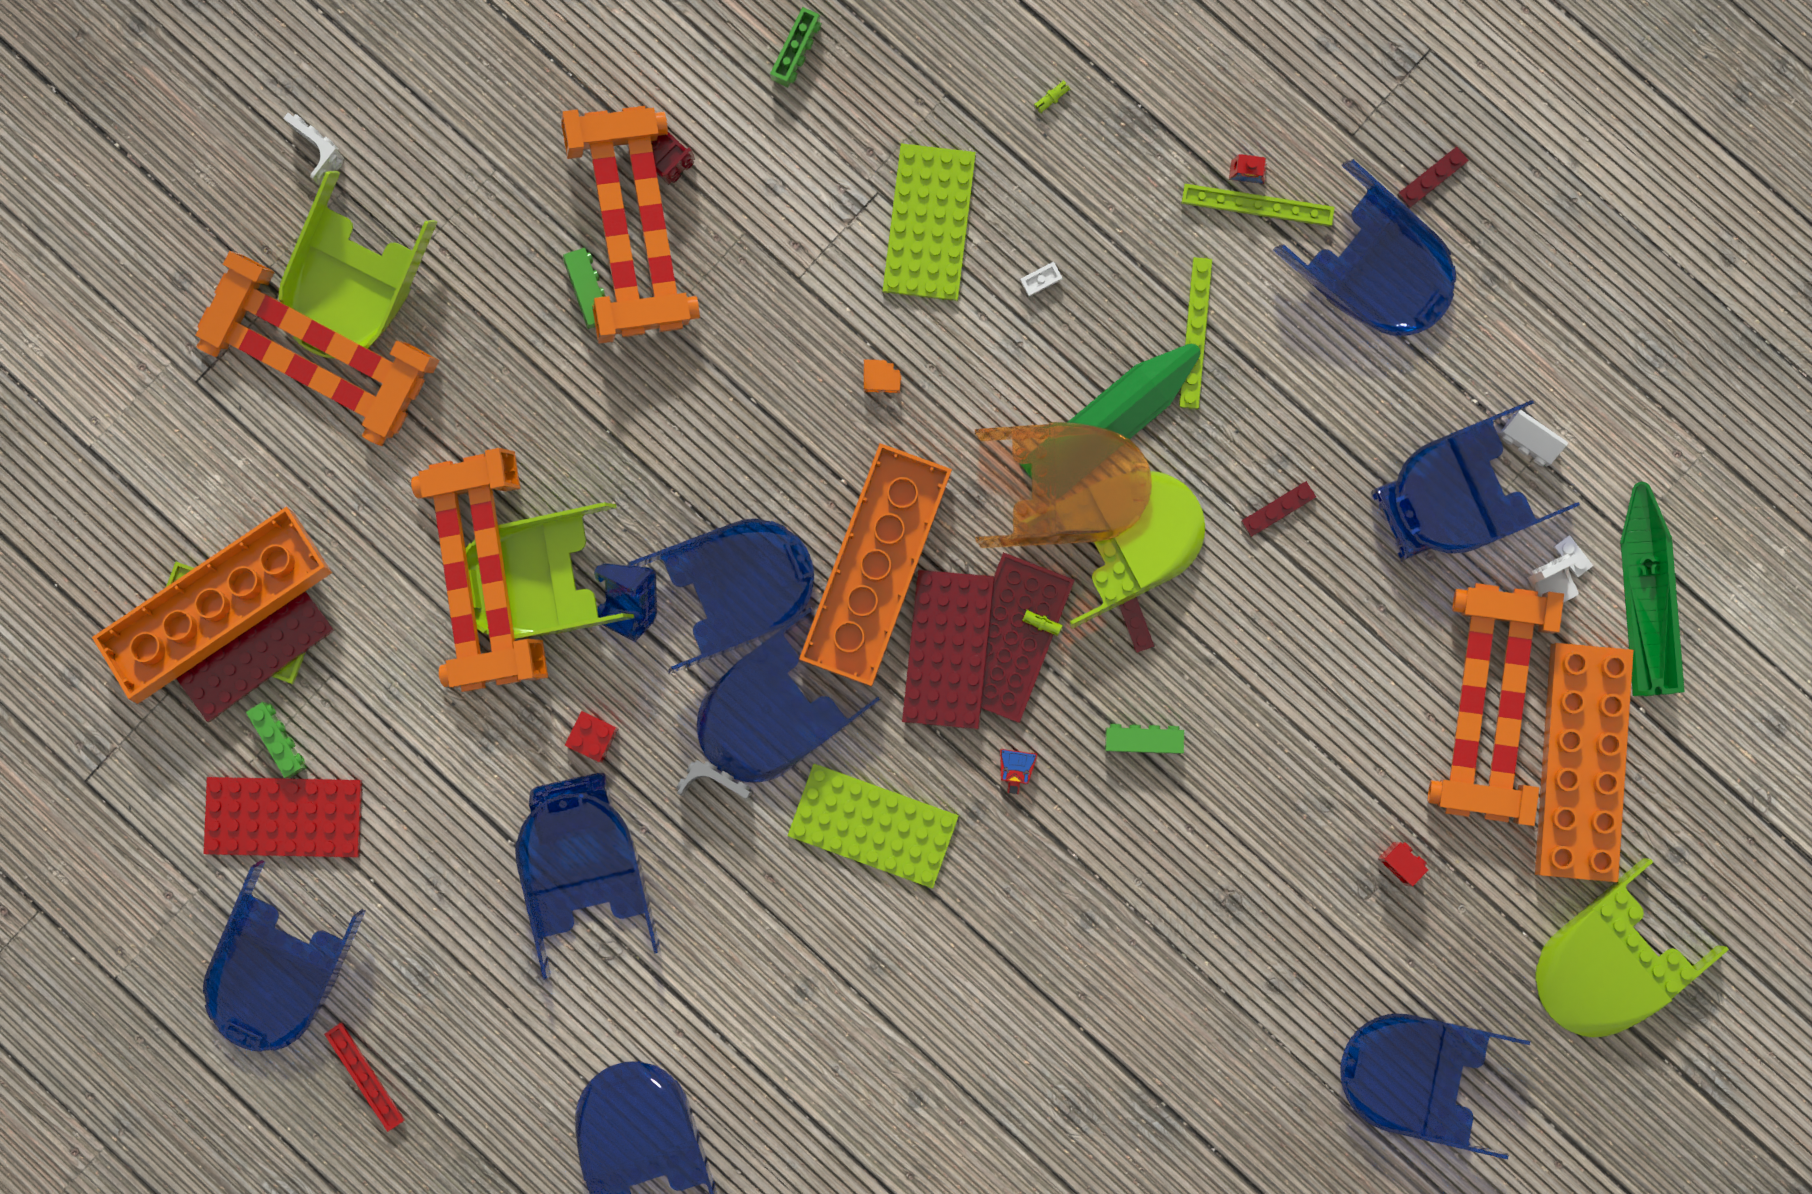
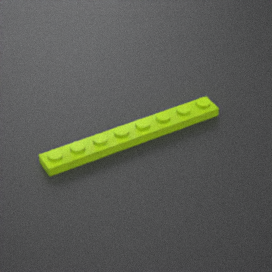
M1184 184L1181 204L1328 227L1332 226L1335 209L1333 206Z
M1193 257L1185 345L1196 344L1200 348L1201 354L1181 387L1179 408L1199 409L1212 259Z

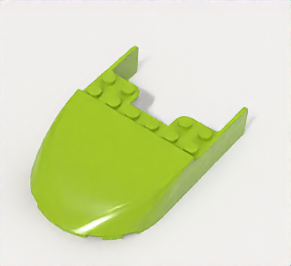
M327 171L283 274L279 288V300L281 303L368 349L383 334L404 304L437 221L429 220L424 222L413 250L393 242L385 247L381 256L349 240L353 231V223L347 217L327 207L340 175L338 171ZM293 336V338L308 351L322 357L334 358L331 355Z
M1155 471L1131 472L1100 481L1019 522V529L1022 532L1058 514L1069 535L1079 536L1087 531L1089 532L1105 563L1104 566L1096 569L1092 574V581L1103 604L1071 620L1069 625L1071 629L1183 573L1199 554L1205 535L1204 514L1193 492L1178 479Z
M603 502L498 525L515 639L566 633L568 631L634 618V614L626 613L599 618L594 593L589 589L576 590L570 553L581 551L586 545L583 516L616 509V504ZM474 540L465 549L478 630L489 635L476 541Z
M1641 859L1621 876L1618 882H1614L1547 941L1541 951L1535 972L1539 999L1549 1016L1570 1032L1586 1037H1606L1640 1023L1669 1004L1672 998L1729 950L1726 946L1717 945L1692 966L1677 949H1668L1658 957L1634 929L1633 926L1643 918L1644 912L1640 904L1628 892L1626 886L1653 863L1652 859Z

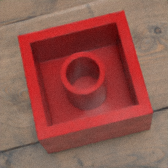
M581 711L564 746L602 763L619 728Z
M1393 842L1377 859L1405 886L1413 887L1429 870L1426 867L1427 863L1420 856H1414L1411 853L1413 849L1407 843Z

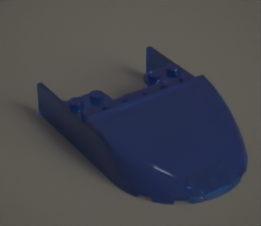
M1354 159L1346 161L1341 166L1367 189V193L1351 213L1353 222L1361 228L1358 234L1339 257L1332 251L1324 249L1319 251L1308 265L1284 244L1274 247L1273 251L1322 293L1328 302L1356 321L1376 331L1392 336H1408L1425 331L1443 317L1454 297L1456 269L1450 256L1451 252L1444 241L1360 164Z
M1533 400L1432 441L1416 450L1405 461L1396 481L1395 503L1403 525L1418 542L1432 550L1443 553L1458 554L1470 552L1580 506V503L1577 502L1536 519L1523 493L1513 492L1506 496L1504 495L1490 461L1498 458L1503 453V445L1494 427V422L1510 416L1519 410L1528 408L1534 404Z
M745 519L628 562L625 567L626 571H630L656 560H662L673 585L685 587L693 583L707 619L697 622L693 627V635L701 655L671 666L668 674L740 648L783 628L801 614L813 592L814 568L810 554L797 535L786 529L785 526L774 521L770 522L760 519Z
M811 607L739 660L712 685L701 702L697 716V734L700 746L707 759L718 767L717 769L720 772L725 771L733 776V779L754 783L770 781L784 775L881 701L877 697L852 717L846 718L833 700L827 696H821L810 704L788 675V672L798 665L799 657L784 635L814 613Z
M579 793L559 795L546 800L528 815L520 828L516 841L515 856L543 980L551 976L543 939L547 936L570 931L574 926L572 911L610 902L613 915L619 919L645 914L654 954L659 953L661 948L643 876L644 872L629 828L621 815L605 801L591 795Z
M263 860L252 865L247 874L203 982L206 1012L210 1020H213L218 1027L219 1033L233 1044L257 1052L275 1051L287 1047L306 1032L332 991L366 912L365 909H361L353 915L343 939L320 930L313 934L308 944L275 928L279 919L277 908L252 895L265 863Z
M1387 1014L1365 1023L1350 1038L1341 1059V1083L1352 1108L1374 1127L1404 1136L1508 1160V1153L1470 1144L1473 1113L1467 1107L1456 1105L1463 1066L1479 1068L1484 1064L1490 1037L1530 1045L1531 1041L1416 1015Z
M628 1061L612 1065L602 1070L590 1080L580 1095L575 1111V1135L578 1155L589 1194H631L630 1186L663 1175H667L671 1188L676 1191L706 1184L710 1194H718L686 1093L679 1082L668 1074L667 1071L656 1065L640 1061Z

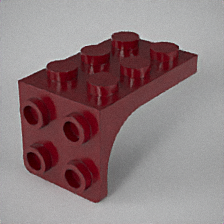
M671 133L659 135L657 141L651 142L656 173L668 185L671 182L675 183L685 169L688 170L693 166L695 157L690 147L685 148Z

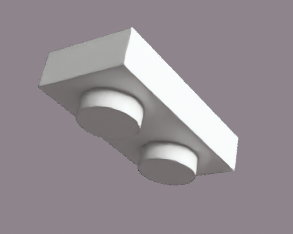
M1052 262L1021 278L1020 282L1028 297L1061 281L1062 276L1055 263Z
M1570 535L1553 547L1560 557L1568 553L1570 556L1577 555L1580 561L1569 566V569L1576 578L1593 566Z

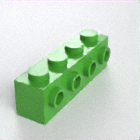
M802 7L770 72L772 81L787 88L790 83L793 84L798 75L796 71L799 66L802 67L806 58L804 54L806 50L811 49L814 42L812 39L814 34H818L822 25L820 23V14Z
M582 248L563 254V261L587 329L595 328L592 309L594 298L606 296L603 288L598 286L597 281L600 280L597 271L592 269V256L590 252L587 253L586 249Z
M261 702L246 712L284 778H292L307 769L304 765V758L300 753H297L294 748L296 746L291 737L287 736L286 728L281 720L277 719L276 711L271 704Z
M1110 724V727L1105 728V751L1183 754L1184 730H1179L1180 726H1168V729H1160L1159 725H1149V729H1141V725H1129V728H1122V724Z

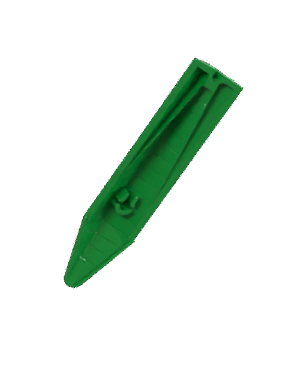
M1191 343L1136 364L1020 461L1019 464L1024 468L1027 475L1035 480L1044 495L1054 503L1171 405L1201 354L1200 348L1196 344Z
M1638 482L1632 489L1620 540L1629 649L1633 650L1632 694L1633 696H1654L1683 693L1685 689L1672 536L1650 485L1647 482Z

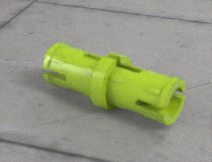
M1064 80L1054 89L1048 90L1043 98L1034 103L1036 109L1040 107L1039 113H1043L1053 103L1056 104L1061 96L1070 91L1069 85L1065 86L1066 82Z
M1029 610L1026 611L1022 620L1037 627L1040 631L1044 630L1058 636L1062 628L1061 624Z

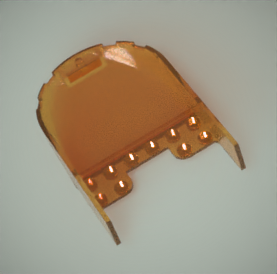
M1066 422L975 429V434L980 441L1012 439L1014 460L1020 464L1032 463V500H1022L1014 505L1013 533L1011 535L975 537L977 544L981 548L1108 540L1119 536L1120 533L1131 528L1140 519L1141 514L1148 505L1152 490V478L1148 462L1141 450L1131 440L1121 434L1091 425Z

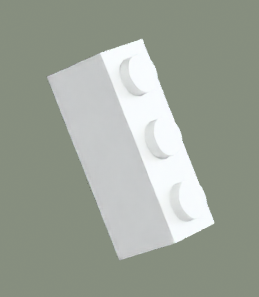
M1522 410L1511 416L1499 434L1502 436L1503 441L1510 445L1514 444L1518 447L1519 452L1526 456L1530 455L1534 458V462L1542 467L1551 465L1568 444L1563 438Z

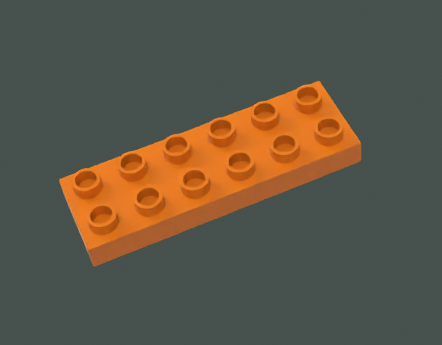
M879 443L801 652L800 661L864 685L873 686L950 479L952 469Z
M286 506L94 635L92 639L127 698L139 704L332 572L295 513Z
M1564 643L1550 644L1535 875L1618 882L1633 650Z

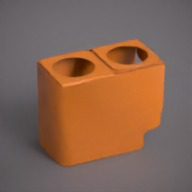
M864 360V392L900 393L902 377L900 371L894 370V364L887 363L886 360Z

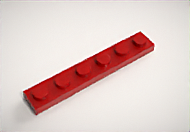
M339 1023L324 1034L386 1131L389 1132L405 1121L343 1023Z

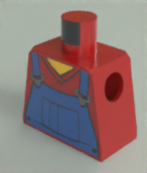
M1243 154L1237 155L1231 160L1229 180L1265 184L1266 158Z
M1000 749L1001 781L1009 782L1007 793L1019 795L1020 783H1029L1037 754Z

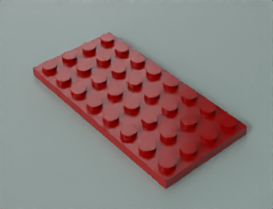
M207 777L203 854L359 857L362 780Z

